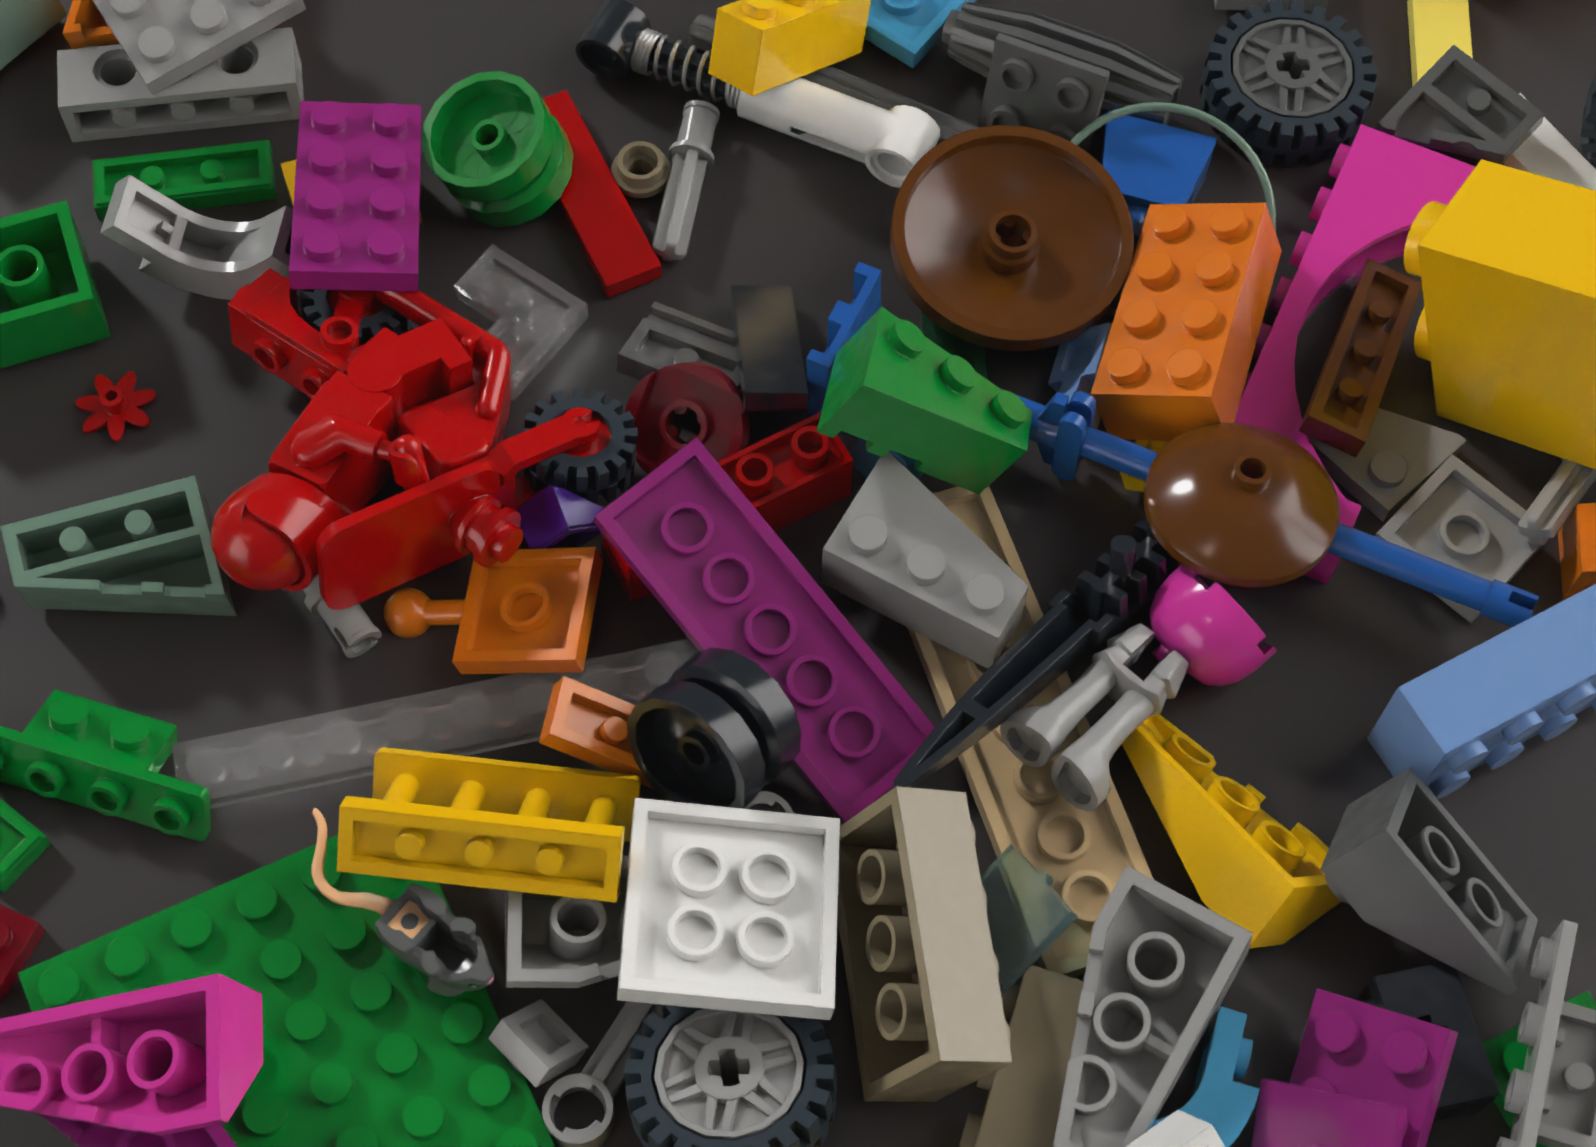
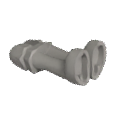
M1141 623L1108 639V648L1092 655L1093 663L1081 677L1059 696L1043 706L1020 708L1003 722L1000 727V733L1007 748L1026 765L1040 768L1055 755L1079 721L1108 694L1116 704L1084 735L1071 743L1055 759L1051 768L1052 781L1058 792L1069 803L1084 811H1094L1106 799L1111 789L1109 761L1115 751L1149 716L1161 713L1166 699L1176 697L1189 666L1186 659L1179 652L1173 650L1161 663L1155 666L1144 681L1130 671L1128 668L1138 661L1140 655L1155 636L1151 629Z

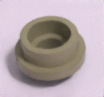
M645 141L629 143L620 150L612 163V175L622 193L633 198L652 197L660 193L667 185L670 172L669 161L661 150L652 143ZM644 171L648 174L636 175L634 173Z

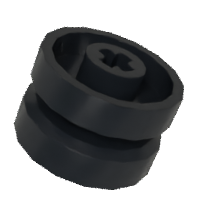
M710 647L695 653L674 671L668 682L657 686L639 701L627 719L628 742L635 762L651 786L667 801L744 809L755 799L763 786L771 784L790 766L800 752L801 728L794 706L778 682L762 667L733 650Z

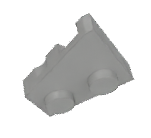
M1380 408L1377 410L1367 441L1356 458L1309 436L1312 446L1327 473L1382 522L1409 500L1452 454L1457 456L1461 453L1467 442L1460 434Z

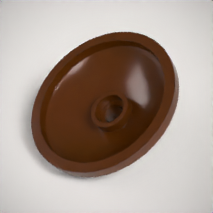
M1218 423L1201 426L1182 433L1165 445L1157 454L1149 469L1144 487L1143 500L1147 521L1163 548L1173 558L1193 572L1228 585L1266 587L1282 584L1304 575L1314 568L1326 555L1333 542L1339 523L1340 507L1335 487L1331 478L1317 459L1291 439L1277 432L1254 425Z

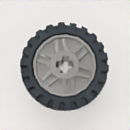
M662 1005V1017L652 1011L642 1022L644 1036L635 1034L630 1044L631 1059H626L624 1074L630 1118L638 1140L642 1142L643 1147H813V1145L822 1147L828 1136L829 1122L833 1123L835 1116L837 1078L829 1039H826L824 1027L819 1019ZM732 1082L739 1083L733 1086H724L725 1084H729Z

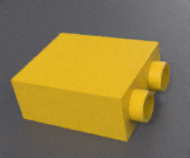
M1481 159L1448 205L1431 201L1422 207L1410 227L1404 248L1405 270L1411 275L1421 277L1424 308L1415 330L1414 351L1418 358L1431 362L1437 416L1596 470V190Z

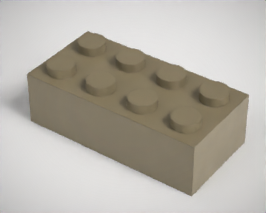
M896 786L840 826L837 916L864 1101L936 1102L1012 1063L1010 1028L1005 1020L998 981L999 964L993 952L986 911L987 895L981 882L975 848L976 832L974 824L970 819L966 792Z

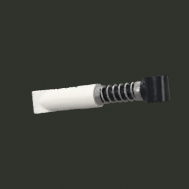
M625 0L603 1L575 49L577 58L582 65L601 78L612 81L621 80L628 72L631 74L637 72L642 75L645 74V76L654 73L658 81L668 77L670 85L675 86L682 83L685 91L696 88L701 97L711 93L712 99L715 102L724 98L727 106L735 108L737 115L741 118L865 163L871 174L878 180L897 188H901L909 171L918 160L936 146L941 135L940 128L935 120L926 112L916 107L899 105L886 110L802 78H797L751 96L708 74L711 57L709 50L702 55L696 52L695 45L691 46L688 50L682 47L681 40H678L675 44L669 43L666 34L663 35L652 30L645 14L635 5Z

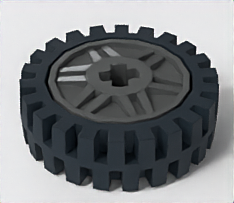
M1281 0L1268 1L1263 12L1259 4H1255L1246 8L1244 16L1237 12L1230 17L1226 27L1223 25L1220 27L1211 43L1200 84L1202 111H1208V114L1230 126L1250 145L1253 151L1254 149L1261 151V163L1272 165L1275 155L1282 156L1283 167H1296L1300 156H1302L1306 166L1318 164L1322 154L1329 160L1335 156L1340 143L1350 145L1353 142L1360 125L1363 124L1370 109L1377 84L1375 83L1377 67L1376 64H1371L1373 53L1370 46H1361L1363 36L1356 28L1344 33L1347 20L1338 14L1330 22L1325 20L1326 8L1315 5L1312 13L1308 14L1304 13V2L1292 0L1289 9L1283 10ZM1220 132L1219 138L1226 145L1229 146L1233 143L1229 137ZM1238 147L1237 153L1246 157L1244 152Z

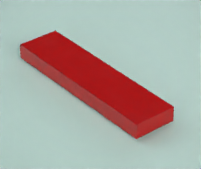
M567 89L542 98L548 106L550 113L566 132L574 153L572 176L557 202L607 298L661 278L662 265Z

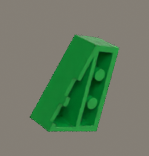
M881 306L836 352L817 432L834 438L840 431L867 440L865 443L866 450L870 453L884 457L890 450L915 459L914 463L917 471L980 494L1027 451L1033 411L1026 407L1017 395L1000 389L977 373L965 359L957 355H951L929 340L916 325L910 321L899 319Z

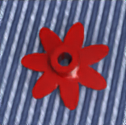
M134 371L125 373L117 385H113L104 375H96L94 383L99 396L88 395L75 400L78 408L87 412H93L83 424V431L92 434L107 425L111 439L119 442L125 433V421L137 427L145 428L149 426V417L139 408L155 400L157 396L155 390L141 389L134 391L137 380Z

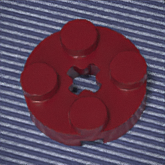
M691 361L664 366L657 372H652L636 385L627 402L625 413L631 412L634 417V428L637 427L638 433L636 451L638 456H636V461L647 474L654 471L696 437L717 462L747 447L750 436L749 416L751 411L744 410L742 391L737 388L734 381L724 372L711 365ZM692 409L697 413V421L701 424V430L699 434H693L687 441H684L679 437L681 427L674 423V417L676 413L687 414Z

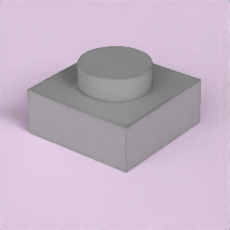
M542 999L501 1019L488 1038L508 1058L511 1066L517 1072L523 1074L535 1087L576 1066L589 1047Z

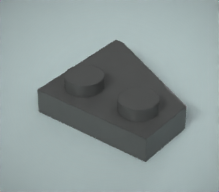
M1453 45L1378 122L1377 130L1419 146L1503 164L1542 124L1544 113L1457 46Z

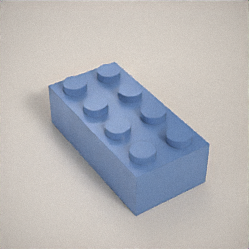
M1596 584L1399 686L1367 737V740L1392 776L1395 777L1411 767L1429 790L1434 793L1436 798L1440 799L1468 782L1471 778L1468 773L1469 771L1484 763H1487L1491 770L1497 769L1517 757L1525 749L1522 745L1523 742L1538 734L1544 741L1551 740L1577 722L1578 719L1575 714L1590 706L1596 711Z

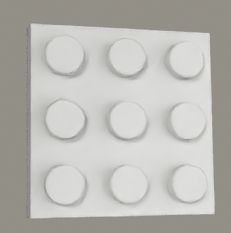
M635 798L632 813L617 1000L830 1020L835 1009L840 818Z

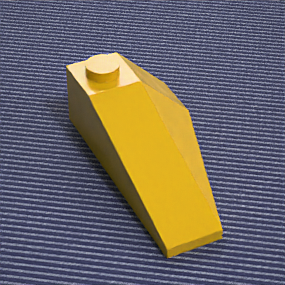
M1160 714L1149 716L1122 743L1202 902L1211 911L1253 932L1249 949L1285 944L1341 902L1330 890L1325 874L1320 869L1329 848L1301 823L1298 822L1289 831L1262 810L1260 805L1266 796L1252 785L1248 784L1244 787L1233 779L1217 775L1212 771L1216 765L1214 756Z

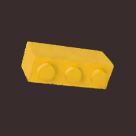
M738 0L717 8L708 74L751 96H755L860 54L863 49L871 0Z

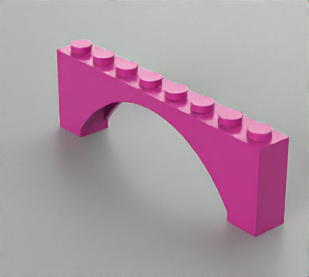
M1362 124L1352 146L1340 143L1327 176L1337 180L1332 190L1321 186L1308 217V220L1318 224L1313 234L1301 231L1288 263L1298 267L1293 280L1282 276L1275 290L1268 310L1274 311L1278 315L1273 326L1263 322L1261 324L1252 357L1258 361L1253 372H1248L1234 423L1254 425L1277 432L1298 443L1323 466L1312 446L1309 436L1299 431L1302 417L1295 390L1294 360L1297 337L1303 325L1328 296L1359 274L1368 258L1381 264L1404 256L1405 243L1410 227L1422 207L1431 201L1448 205L1475 166ZM1332 480L1340 507L1339 523L1353 528L1362 505L1347 500ZM1327 552L1322 560L1305 573L1304 576L1328 585L1341 557Z

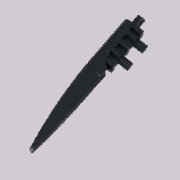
M1142 518L1135 524L1133 538L1128 535H1119L1111 540L1110 555L1104 552L1097 559L1094 574L1085 570L1077 577L1075 592L1062 589L1047 603L1048 613L1018 639L951 708L895 777L893 788L896 786L913 788L947 765L1005 722L1014 712L1024 707L1094 645L1097 647H1107L1108 639L1122 633L1151 606L1156 591L1181 563L1163 548L1146 519Z

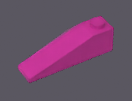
M220 973L0 1019V1107L159 1136L228 1123L263 1066L262 993Z

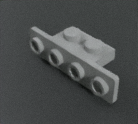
M1563 919L1550 938L1541 936L1536 945L1530 975L1541 980L1537 1002H1527L1521 1017L1517 1037L1518 1043L1528 1045L1524 1069L1514 1068L1509 1079L1504 1101V1110L1515 1113L1510 1139L1500 1137L1496 1147H1536V1143L1547 1147H1596V1010L1564 1001L1578 923Z

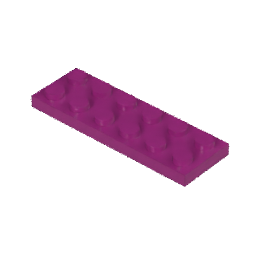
M697 437L595 515L593 522L699 652L710 647L733 650L756 662L778 682L794 706L801 728L800 752L791 764L835 818H840L841 825L871 805L893 787L895 777L933 731L935 726Z

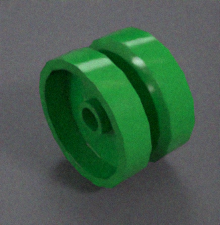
M503 71L476 73L453 84L435 101L424 121L421 147L427 166L448 188L449 193L457 203L476 221L494 227L521 225L542 215L561 197L572 176L574 153L566 132L550 113L548 106L539 93L520 76Z

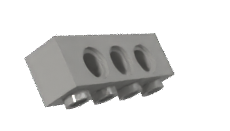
M292 27L270 29L155 95L151 94L120 44L57 50L58 109L72 142L299 119L300 101H304L302 63Z

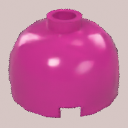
M1181 564L1156 591L1150 607V628L1160 643L1152 654L1161 663L1173 650H1176L1189 663L1186 674L1188 673L1191 677L1207 686L1223 687L1240 682L1261 667L1277 651L1274 646L1262 642L1267 636L1219 583L1215 582L1211 587H1208L1199 576L1194 579L1198 575L1197 573Z

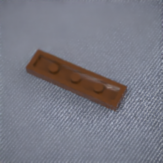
M1369 258L1367 259L1356 279L1299 428L1300 432L1355 458L1367 441L1422 287L1421 282Z

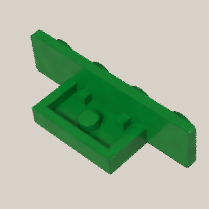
M54 689L23 732L0 726V782L33 791L43 797L57 798L90 808L106 816H116L153 827L169 835H179L199 842H203L211 831L209 790L203 786L158 773L178 744L177 725Z

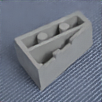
M890 452L884 457H880L823 548L822 584L987 669L999 659L1021 621L1029 586Z

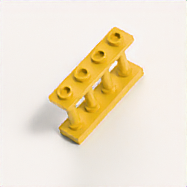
M381 747L374 756L372 798L346 796L339 806L337 872L616 903L620 892L624 841L630 842L635 798H640L641 778L632 774Z

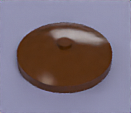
M996 125L980 127L954 135L933 147L918 160L903 181L896 198L891 220L890 246L893 264L905 291L914 304L936 325L948 333L978 346L1004 351H1031L1056 346L1069 341L1087 331L1107 313L1119 295L1128 274L1133 255L1134 234L1130 211L1117 183L1108 171L1085 150L1060 136L1043 130L1015 125Z

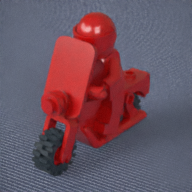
M269 268L254 282L242 286L235 293L232 300L227 303L233 346L253 357V361L262 369L275 374L305 393L311 399L305 410L272 453L268 463L269 472L257 476L234 491L215 513L211 530V548L222 570L232 580L242 586L256 590H275L280 588L288 591H301L306 589L318 575L320 594L326 605L333 610H342L472 553L474 561L486 568L493 566L498 561L500 563L507 562L516 553L523 540L524 532L520 529L521 516L517 512L518 508L548 486L564 488L598 505V495H602L607 503L617 498V488L625 491L630 485V476H634L638 439L637 427L634 428V417L630 411L622 414L623 403L616 398L608 405H605V393L594 390L592 399L583 398L584 388H573L572 398L565 399L562 390L551 393V405L543 398L535 403L534 413L528 411L524 421L523 432L503 440L511 409V354L508 346L497 337L419 290L418 292L304 289V291H301V318L298 313L296 289H290L289 276L285 278ZM523 469L524 475L515 479L517 472ZM393 473L395 483L404 487L405 491L362 509L386 484V480Z

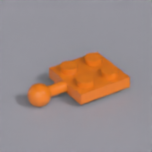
M596 547L518 549L507 562L500 563L498 561L493 566L487 568L476 563L473 559L465 599L431 600L424 592L418 589L403 588L394 592L387 599L383 609L384 622L393 634L401 638H416L434 625H460L452 663L460 674L583 672L603 559Z

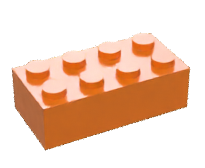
M1266 203L1149 205L1090 393L1096 400V408L1107 433L1124 440L1171 441L1182 433L1194 428L1210 424L1235 422L1282 252Z

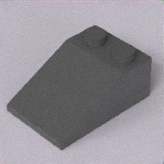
M1411 767L1348 804L1320 868L1325 874L1326 882L1332 893L1340 901L1349 903L1364 922L1507 996L1520 990L1538 919Z

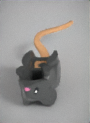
M317 808L313 809L312 813L317 822L318 832L311 865V875L314 885L322 895L330 901L343 906L377 912L381 916L380 920L378 919L375 922L377 938L395 957L428 975L429 978L426 986L430 991L439 995L453 997L461 995L465 991L485 988L494 981V973L489 963L486 948L481 938L475 935L476 924L471 919L465 917L457 918L452 915L445 901L432 890L410 883L405 892L396 900L370 892H343L332 887L324 875L327 824L322 813Z

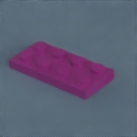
M300 101L289 263L290 289L418 292L421 105Z

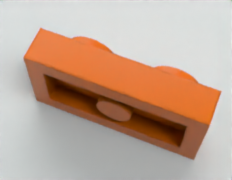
M563 676L556 682L552 688L539 743L610 772L637 775L641 778L642 785L654 789L636 764L628 742L627 719L635 705L566 676Z

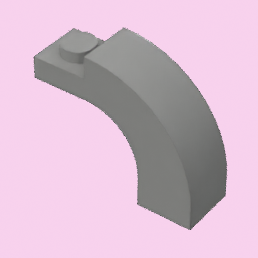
M128 175L116 182L100 233L143 257L139 268L143 273L182 290L212 298L232 300L235 293L242 286L251 284L269 268L285 278L289 276L293 209L284 206L261 219L248 222L217 220L200 215L179 205L133 176ZM296 289L297 297L301 295V291H304V289Z

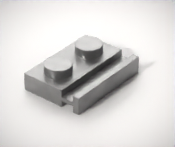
M658 302L653 303L649 316L647 318L643 317L618 353L616 372L640 381L664 366L692 361L705 363L721 370L741 390L734 331Z

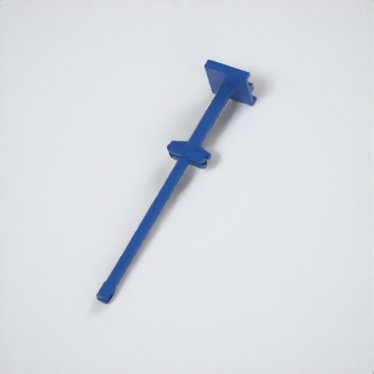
M858 262L854 270L853 300L851 304L838 300L827 319L828 347L824 353L811 349L806 358V375L809 391L807 418L822 411L836 352L881 307L882 270ZM1076 391L1069 401V396L1057 392L1046 405H1042L1017 395L1025 406L1033 411L1029 440L1037 443L1043 462L1052 465L1051 470L1056 477L1065 481L1073 480L1079 469L1080 461L1086 458L1146 482L1149 469L1158 452L1093 428L1097 404L1093 396L1086 392ZM1338 523L1335 537L1328 550V553L1480 611L1479 615L1509 627H1514L1531 618L1534 612L1532 609L1539 598L1538 595L1496 579L1493 581L1487 580L1342 523Z

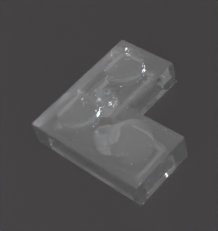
M493 244L454 285L456 296L459 300L495 322L487 332L508 346L511 354V400L513 401L516 400L589 317L587 303Z

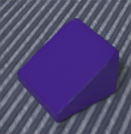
M548 486L521 505L517 512L521 516V527L529 549L581 547L600 534L599 528L593 521L595 515L604 508L564 488Z

